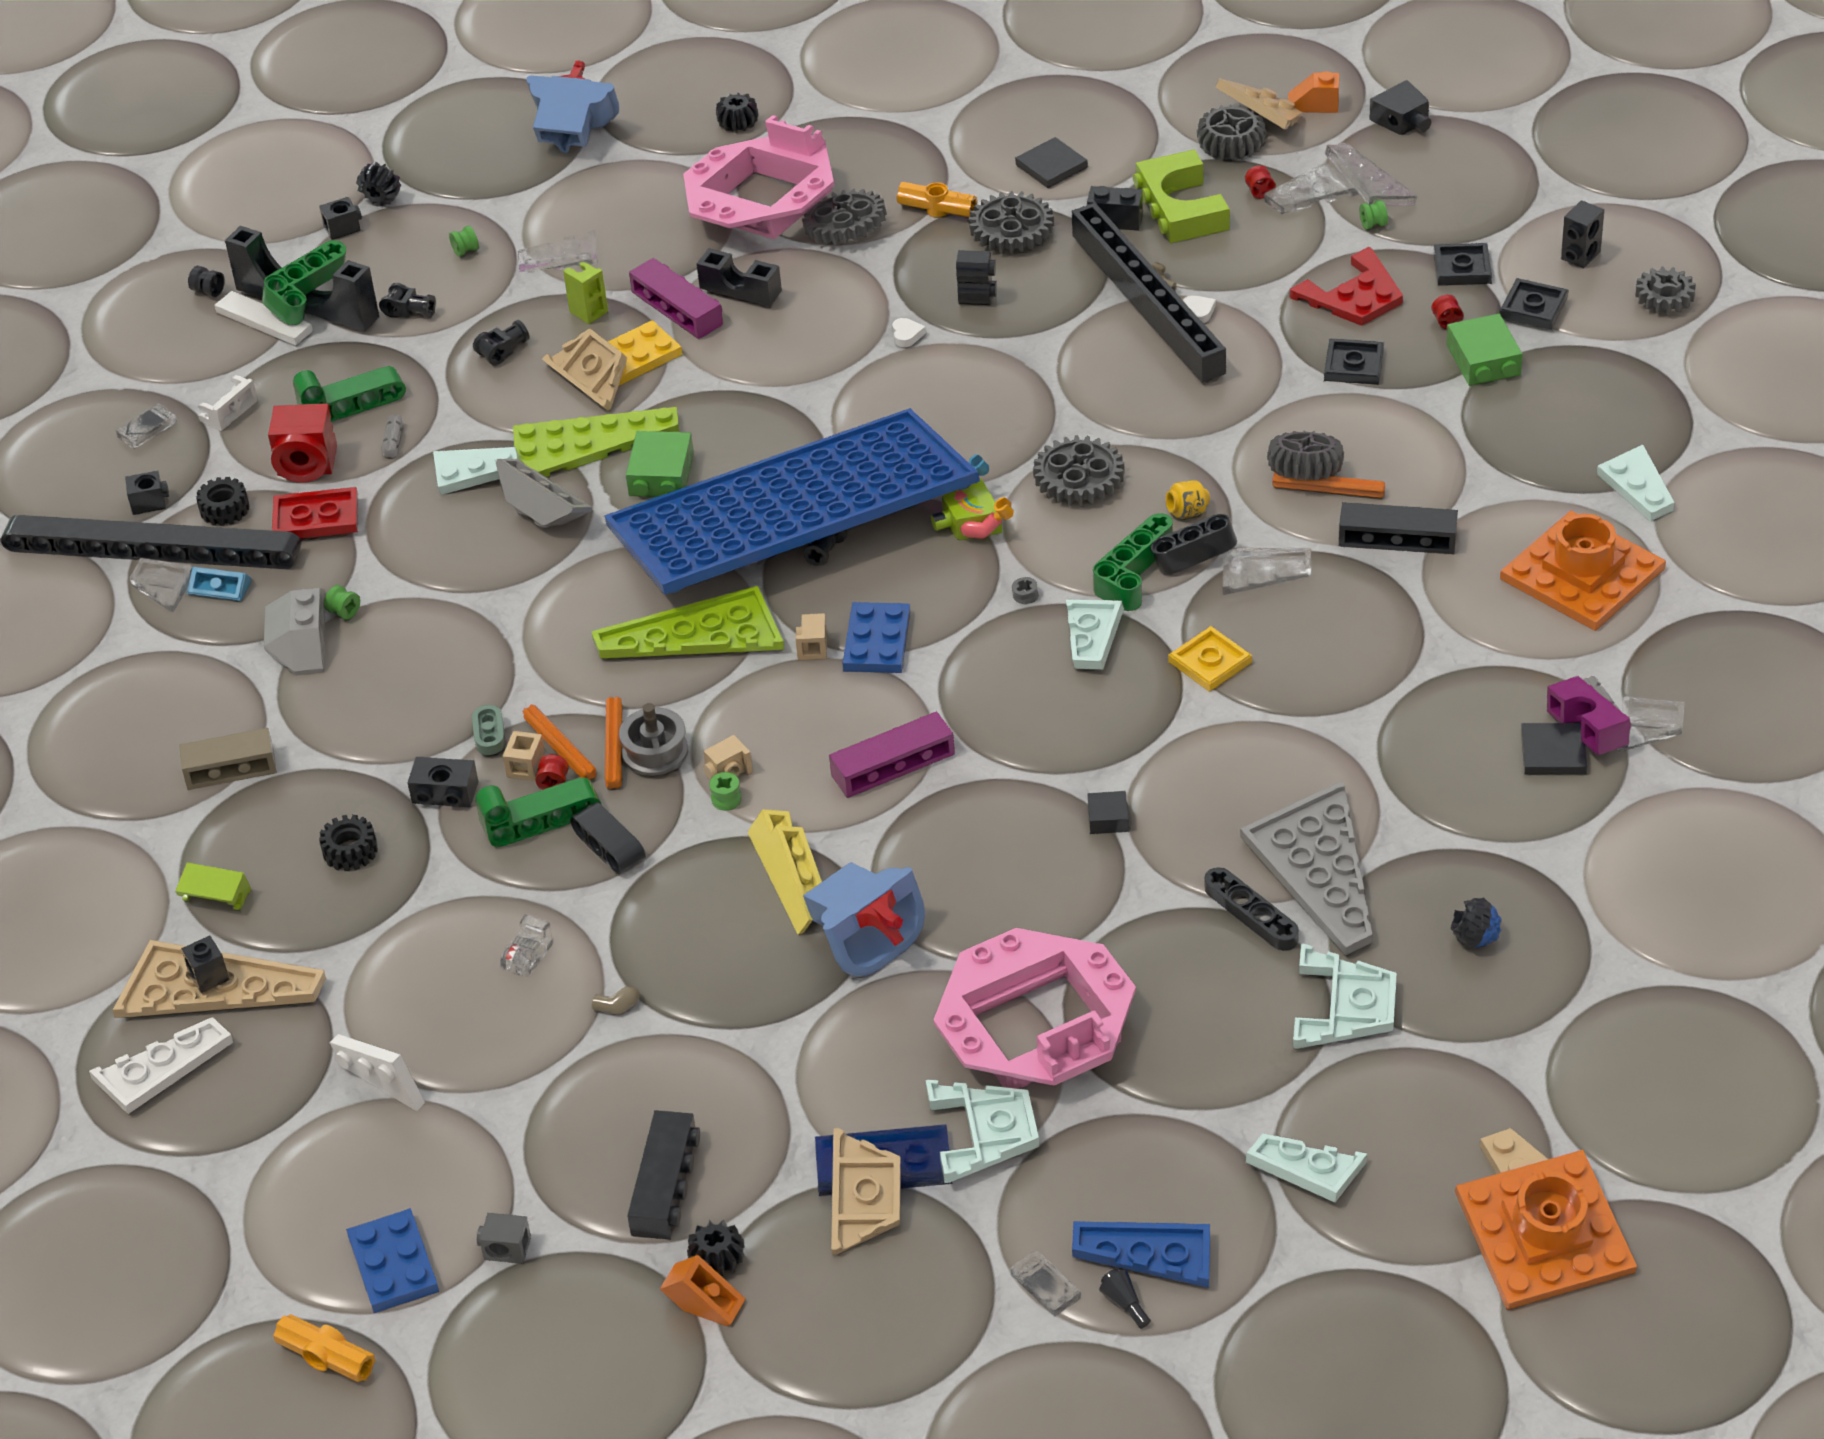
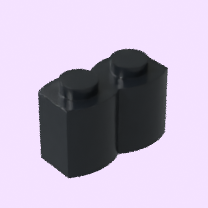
M958 250L956 277L959 304L991 305L992 297L997 296V281H992V276L996 274V260H991L990 251Z

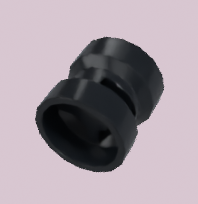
M199 265L191 270L188 277V286L191 290L199 293L204 292L212 297L219 296L225 285L223 273L215 270L209 271L207 268Z

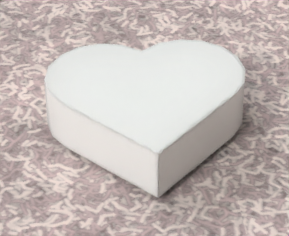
M1194 295L1183 299L1203 323L1209 321L1216 307V299Z
M899 318L892 324L895 344L902 348L912 346L926 334L925 326L907 318Z

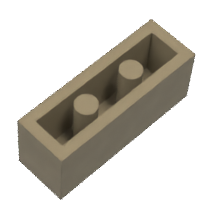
M269 728L179 744L181 767L187 790L277 773Z

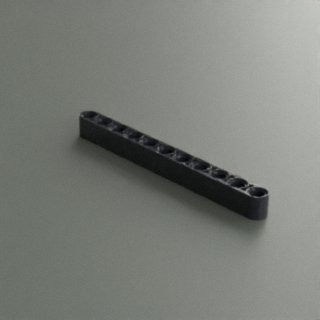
M13 515L10 517L0 538V543L5 549L19 553L270 569L292 568L302 545L301 539L296 534L287 531Z

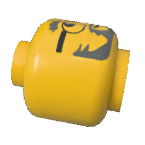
M1199 481L1176 482L1166 493V507L1176 518L1199 517L1205 512L1206 506L1209 505L1210 495L1208 490L1204 489Z

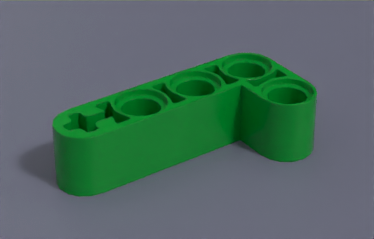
M330 240L267 276L264 280L262 295L264 306L288 325L300 324L304 320L305 294L333 279L332 275L345 263L346 246L340 241Z
M391 366L378 368L323 387L320 385L315 373L310 370L297 373L293 379L297 405L328 404L331 422L397 401L406 392L405 384L397 370Z
M1164 513L1151 515L1093 566V591L1097 597L1103 600L1122 601L1124 611H1133L1142 605V579L1139 575L1156 561L1151 550L1152 543L1156 539L1173 532V520L1169 515Z
M577 778L506 802L500 788L494 785L482 788L475 797L479 821L490 844L494 847L506 846L571 824V816L595 802L602 804L591 781L587 778Z

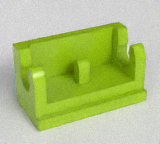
M580 262L579 265L584 270L583 272H576L575 269L569 267L563 270L569 312L590 324L609 312L603 271L600 268H594L588 263Z
M187 862L175 892L178 896H183L182 900L189 901L194 896L227 902L228 905L234 906V910H241L248 893L251 891V886L244 872Z

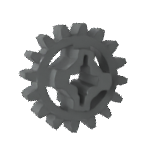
M1664 266L1660 268V271L1651 268L1650 274L1643 272L1641 278H1637L1635 297L1639 298V304L1646 303V309L1655 308L1656 313H1659L1661 309L1665 310L1667 314H1670L1671 309L1681 312L1682 306L1689 308L1690 302H1694L1696 283L1692 282V276L1685 277V271L1678 273L1674 267L1670 271H1667Z

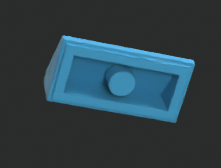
M193 566L187 594L242 601L252 578L246 573Z

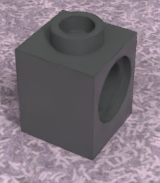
M487 1213L484 1226H479L476 1239L477 1245L481 1246L484 1260L524 1264L531 1239L527 1216Z

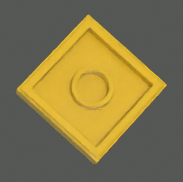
M1210 626L1168 654V662L1210 692L1252 663V655Z

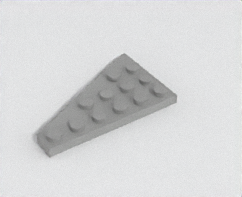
M1342 781L1240 828V837L1345 956L1372 943L1373 934L1364 896L1361 870L1359 869V858L1355 847L1350 809L1347 803L1345 784Z

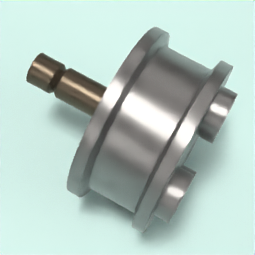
M652 703L644 704L643 709L629 715L621 724L619 737L623 746V760L632 771L640 776L666 774L681 767L687 757L688 744L685 738V724L683 719L672 710L655 707Z

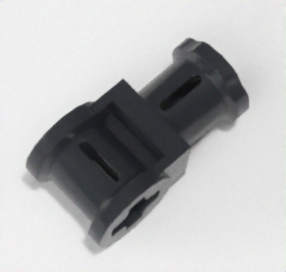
M401 283L391 284L388 289V295L379 302L380 310L389 317L402 316L409 318L411 313L423 314L424 317L431 318L435 313L436 307L435 296L429 294L427 296L417 295L415 288L406 287Z
M516 320L512 323V326L503 331L496 327L489 332L480 333L474 339L473 350L479 355L486 356L490 364L498 365L507 356L514 353L513 346L520 342L528 341L530 335L524 323Z

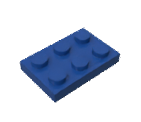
M852 602L843 657V672L902 673L911 613L910 604Z
M411 1208L346 1229L373 1313L439 1292L438 1284Z

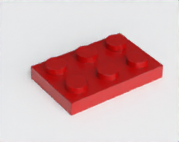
M357 487L274 495L272 531L292 532L299 538L358 532Z

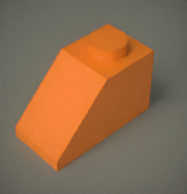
M1328 71L1314 72L1288 93V100L1295 104L1294 108L1301 112L1338 113L1339 73Z
M699 1255L675 1263L660 1287V1290L684 1312L725 1326L731 1325L746 1299Z

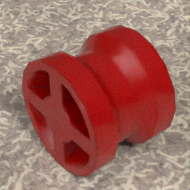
M1254 166L1247 171L1245 182L1255 198L1263 199L1274 192L1276 183L1265 166Z
M1445 294L1436 298L1432 303L1431 310L1440 327L1447 329L1448 324L1463 320L1464 313L1455 296Z
M549 754L543 756L538 765L539 771L535 778L536 785L544 790L565 783V776L569 769L568 762L558 755Z

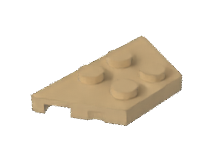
M1221 78L1218 79L1215 88L1283 129H1288L1289 126L1299 122L1302 115L1301 111L1294 108L1295 104L1283 98L1279 99L1276 97L1277 93L1271 89L1262 88L1261 90Z
M588 329L576 339L563 344V350L554 356L547 354L542 358L550 367L609 411L612 407L628 357L593 330Z
M834 1128L832 1255L846 1251L900 1225V1156L887 1150H879L874 1144L863 1139L862 1141L856 1140L844 1134V1130Z

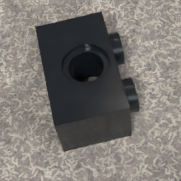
M416 757L407 784L412 804L471 807L479 781L474 760Z

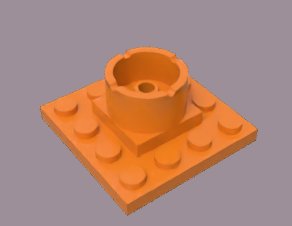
M1570 510L1500 571V580L1596 631L1665 569L1666 560L1617 535L1614 526L1607 520H1602L1600 516L1587 513L1577 514Z
M1584 1150L1456 1185L1455 1194L1506 1310L1636 1272V1262Z

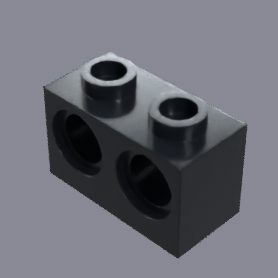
M1581 200L1564 216L1562 260L1585 268L1601 252L1605 209Z

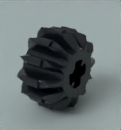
M738 92L736 95H732L729 93L728 97H721L720 102L716 104L717 121L720 127L725 128V131L734 130L735 133L738 130L745 131L747 127H754V123L758 121L757 103L755 98H750L749 94L740 95Z
M375 161L373 164H367L361 170L356 184L359 186L357 191L364 194V199H370L372 204L375 202L381 206L385 203L390 204L400 191V177L393 173L394 169H388L386 164L381 166Z
M709 1219L707 1227L697 1225L696 1234L689 1235L688 1258L699 1255L722 1277L725 1270L735 1272L736 1264L743 1262L744 1239L739 1234L736 1226L731 1225L727 1227L724 1219L718 1225H714Z

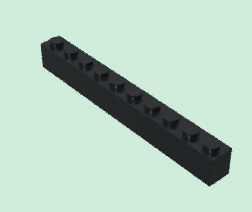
M1094 202L1072 210V236L1197 378L1203 383L1225 375L1226 348Z

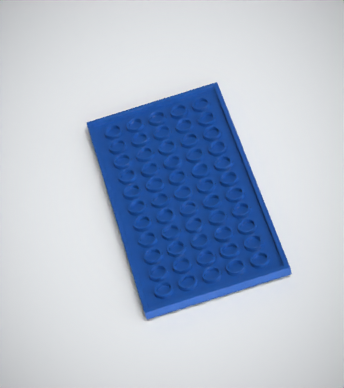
M909 408L604 515L607 527L665 595L677 593L684 587L946 493L966 489L971 484L980 482L978 471Z

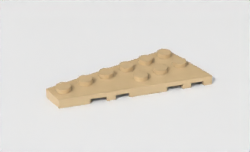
M150 940L117 1000L113 1013L115 1018L315 1002L326 980L325 971L321 969L221 952L230 980L200 993L187 971L181 948L185 946Z

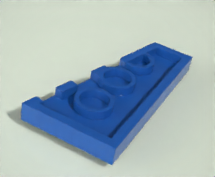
M1073 1221L1072 1257L1209 1288L1210 1224Z

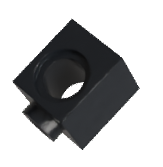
M349 197L319 206L323 226L331 240L361 231L359 220L362 219L361 211L358 205H353Z
M159 471L125 476L127 496L133 515L166 509L165 497H169L167 482L161 481Z
M210 935L181 948L188 974L200 993L230 980L223 955Z

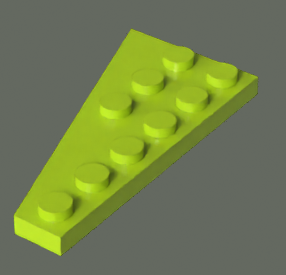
M677 407L513 425L514 447H516L519 460L547 478L550 477V472L561 468L568 471L607 458L608 452L617 449L624 452L632 449L631 445L634 444L636 431L679 432Z
M758 585L591 631L592 640L600 659L785 650L784 641Z

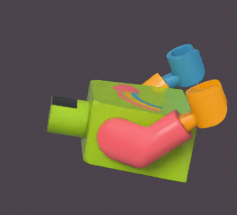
M975 454L969 459V463L978 471L979 476H984L989 472V465L980 455ZM981 478L980 482L971 484L966 489L944 494L942 496L943 511L931 514V522L935 531L950 527L955 538L958 540L971 538L985 539L989 535L1002 533V518L1005 520L1012 518L1014 510L1011 508V502L1006 497H1001L995 502Z

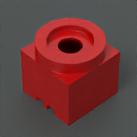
M328 404L273 406L268 438L272 451L271 464L277 472V476L293 482L306 483L317 480L322 475L333 473L337 441L335 433H333V423L330 420L331 414Z

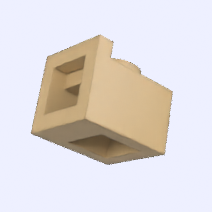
M825 613L802 614L801 626L796 627L795 635L798 660L827 659Z
M513 731L503 754L507 777L535 781L539 761L545 752L542 734Z
M735 735L704 750L705 764L703 769L710 780L714 775L721 772L733 773L736 776L744 772L747 775L753 773L751 753Z

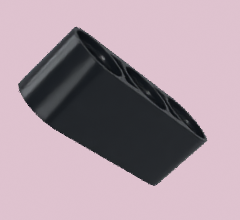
M1216 514L1156 539L1151 545V550L1159 571L1162 574L1171 575L1233 549L1237 544V537L1228 515Z
M595 802L570 817V823L576 835L616 874L620 875L646 859L643 846L637 838L600 803Z

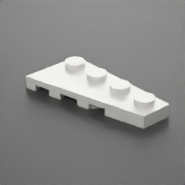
M211 1017L175 1033L172 1040L165 1043H158L156 1041L145 1046L146 1051L130 1058L126 1054L115 1059L116 1064L103 1070L99 1066L90 1070L89 1073L91 1079L129 1114L232 1044L233 1039L231 1034Z

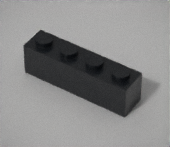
M1342 502L1339 523V547L1454 555L1458 510Z
M654 1110L627 1215L630 1233L633 1237L671 1240L673 1228L678 1227L680 1224L681 1208L679 1204L680 1200L686 1199L688 1188L687 1180L685 1179L687 1173H692L693 1147H698L700 1142V1128L695 1127L693 1113Z

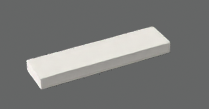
M233 291L229 292L214 305L216 313L295 346L313 331L310 323L302 321L298 325H288L266 308L264 304Z

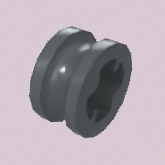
M1022 577L1015 580L1012 584L1014 600L1020 604L1035 602L1039 596L1037 582L1030 577Z

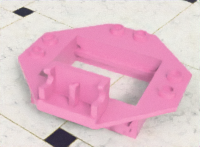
M772 115L765 121L768 132L767 137L714 148L683 174L690 217L723 227L737 228L776 239L832 191V187L835 186L825 139H823L821 131L816 130L811 135L814 129L813 126L807 125L803 129L786 124V121L783 120L778 122V116ZM754 172L797 184L771 207L729 195L733 189Z
M1014 928L959 953L933 1022L965 1068L993 1073L1001 1085L1006 1088H1023L1031 1082L1055 1086L1112 1060L1117 1043L1121 1042V1032L1136 992V986L1104 944ZM1065 976L1091 1012L1038 1035L1036 1049L1008 1061L976 1015Z

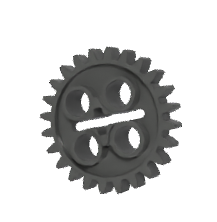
M852 189L849 193L842 190L841 194L837 195L833 192L831 194L832 197L828 198L825 196L823 201H819L802 218L805 234L809 236V239L815 238V242L823 240L824 244L833 241V244L836 245L842 240L846 244L848 239L857 241L858 236L867 237V232H876L875 227H881V222L886 221L885 216L887 212L884 200L880 198L879 194L874 195L873 191L865 193V189L859 192Z
M1010 191L1008 196L1000 192L997 198L990 195V201L982 199L981 205H974L975 211H970V235L974 236L975 242L980 241L981 247L989 245L990 251L997 247L999 248V253H1002L1005 249H1009V252L1013 253L1014 249L1017 248L1020 252H1024V247L1027 246L1030 249H1034V243L1042 245V239L1048 240L1049 233H1053L1054 215L1052 208H1049V203H1042L1041 197L1034 200L1033 194L1025 197L1022 191L1018 195H1014V192Z
M1075 435L1072 441L1064 437L1063 443L1054 440L1053 447L1045 445V452H1038V459H1034L1033 477L1035 485L1040 486L1041 493L1047 492L1048 499L1057 496V503L1066 499L1068 500V505L1078 501L1079 505L1082 506L1084 500L1094 504V498L1096 497L1103 501L1105 500V493L1114 495V488L1120 489V482L1124 481L1125 467L1122 454H1118V448L1110 449V442L1101 445L1100 438L1090 441V436L1088 435L1084 440H1080L1078 435Z

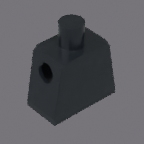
M1405 80L1370 99L1369 120L1399 135H1404L1415 128L1425 132L1431 126L1429 101L1408 80Z

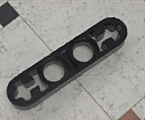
M1217 867L1206 872L1204 888L1208 896L1274 948L1287 951L1296 947L1299 941V929L1293 920L1229 870ZM1242 896L1247 898L1248 901L1244 904H1237L1232 899ZM1263 913L1271 918L1267 921H1258L1254 916Z

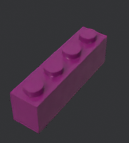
M655 258L629 271L632 293L698 340L723 325V309L719 301L705 294L699 287H695L683 276H679L667 265L662 264Z
M937 711L829 754L831 776L846 798L852 797L955 755L954 734Z

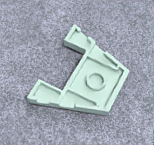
M1301 944L1299 974L1333 976L1330 1019L1295 1017L1293 1048L1299 1049L1393 1031L1397 973L1361 961H1357L1356 964L1339 959V954L1328 951L1325 955L1313 951V946Z
M926 1080L930 1111L965 1107L973 1148L940 1152V1162L945 1183L955 1181L1039 1147V1136L1028 1090L987 1085L985 1090L967 1088L966 1083L954 1082L952 1087L938 1085V1080Z

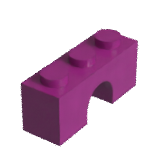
M1575 676L1547 686V712L1560 723L1581 722V741L1597 755L1629 745L1630 718L1582 678Z

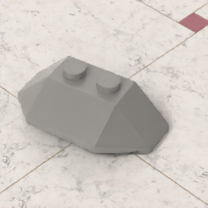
M497 459L496 466L506 502L514 506L516 512L534 519L536 525L543 528L564 525L591 512L592 507L536 470L531 469L520 460Z
M322 588L290 591L265 606L264 650L279 663L286 666L295 676L324 673L326 614L324 599L326 591Z

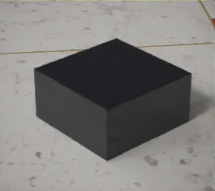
M1126 791L1087 793L1090 834L1129 832Z

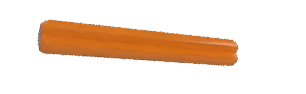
M1276 472L1273 474L1272 483L1276 488L1383 498L1385 494L1384 481L1329 476L1327 479L1320 478L1318 481L1314 479L1306 481L1303 479L1296 480L1295 478L1287 479L1285 476L1277 475Z
M609 697L606 700L605 782L608 789H618L622 785V744L620 742L619 730L622 724L623 705L620 697Z
M531 704L528 708L523 709L524 719L538 734H542V738L559 756L568 762V765L580 778L595 779L597 776L596 767L536 705Z

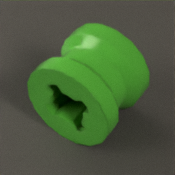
M1383 200L1375 201L1372 205L1368 203L1360 204V220L1365 230L1371 229L1374 225L1381 227L1388 224V213Z
M465 226L460 232L452 231L449 233L451 246L458 257L465 255L466 251H476L479 249L477 236L471 226Z
M335 585L327 592L324 599V607L330 613H337L340 618L348 620L357 613L361 600L357 593L347 592L345 587Z
M721 772L714 775L709 782L713 806L723 811L736 808L741 802L738 777L729 772Z

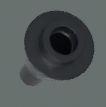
M1113 1269L1106 1273L1101 1279L1102 1284L1099 1287V1291L1123 1311L1128 1312L1140 1329L1146 1327L1151 1320L1139 1305L1137 1294L1127 1270L1118 1271V1269Z

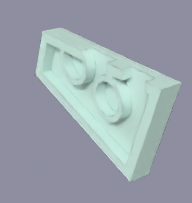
M1644 445L1598 465L1597 475L1650 522L1674 510V501Z
M516 447L433 451L437 484L441 495L500 479L496 466L497 459L519 460Z
M1066 599L1072 659L1075 669L1103 670L1124 610L1122 601Z
M1264 1133L1246 1154V1163L1333 1202L1338 1200L1367 1162V1153L1356 1151L1355 1156L1337 1153L1336 1147L1326 1145L1324 1150L1305 1147L1303 1141Z

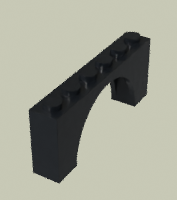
M240 225L225 239L236 290L262 298L265 278L282 267L268 250L262 232ZM347 260L332 275L333 291L314 289L305 294V313L365 332L380 317L371 271L368 266Z

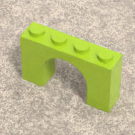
M1195 149L1136 162V173L1133 174L1134 186L1136 189L1143 190V202L1149 205L1152 218L1157 219L1161 234L1166 235L1170 244L1230 230V208L1221 194L1195 200H1178L1168 196L1170 193L1203 185V162Z

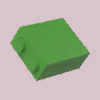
M1500 313L1447 325L1446 345L1468 386L1521 375L1523 353Z
M636 431L626 472L629 496L658 497L687 486L694 456L691 432Z

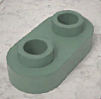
M483 705L475 709L472 714V723L477 751L484 755H493L500 752L505 746L501 710L495 705Z

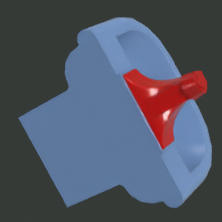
M580 60L575 61L569 75L552 77L528 76L526 81L537 108L533 125L537 141L553 143L564 153L569 152L570 146L573 145L586 147L591 129L605 126L619 114V101L613 84L593 82L583 78L585 63Z
M850 862L803 895L811 918L814 922L823 926L835 961L842 971L854 977L868 976L898 957L917 940L924 925V902L913 870L910 867L903 869L889 868L879 873H873Z

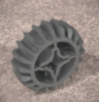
M1230 104L1229 107L1220 105L1219 109L1211 108L1210 113H1204L1203 118L1199 119L1197 129L1200 148L1204 149L1206 154H1212L1213 158L1219 156L1222 160L1225 158H1231L1232 161L1234 158L1243 160L1244 156L1251 157L1253 152H1259L1260 147L1264 146L1266 136L1263 117L1259 116L1257 112L1251 111L1248 107L1242 108L1241 105L1232 107Z
M1293 431L1292 433L1285 432L1282 435H1277L1274 439L1270 440L1267 460L1271 471L1276 472L1279 476H1285L1287 479L1295 478L1296 480L1303 479L1306 481L1314 479L1318 481L1320 478L1327 479L1329 476H1335L1337 472L1341 471L1344 451L1341 442L1331 435L1326 436L1325 433H1315V431Z

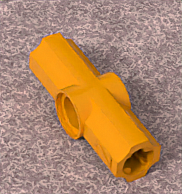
M901 182L897 193V203L926 209L927 214L932 217H943L948 213L970 218V211H975L974 205L978 204L975 195L949 191L948 187L940 182L931 183L927 186Z
M292 1314L288 1316L283 1315L278 1321L273 1334L274 1341L302 1355L303 1359L314 1369L326 1371L329 1368L358 1383L362 1380L365 1381L372 1373L375 1363L374 1354L346 1341L342 1333L334 1327L323 1325L319 1328Z

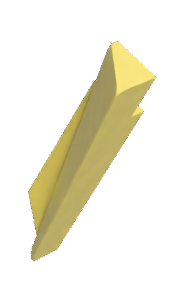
M762 809L749 828L748 835L797 934H802L813 921L803 895L822 881L803 827H792L789 811Z

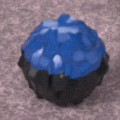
M1484 897L1464 901L1465 911H1454V919L1450 929L1456 936L1457 941L1464 944L1465 947H1485L1499 938V933L1502 930L1500 928L1501 917L1498 915L1497 909Z

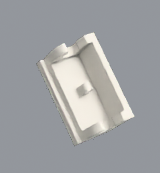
M238 375L233 376L231 381L238 383V385H234L228 394L222 396L213 406L204 402L198 406L199 409L206 411V413L198 415L200 422L223 431L258 401L253 380H247Z

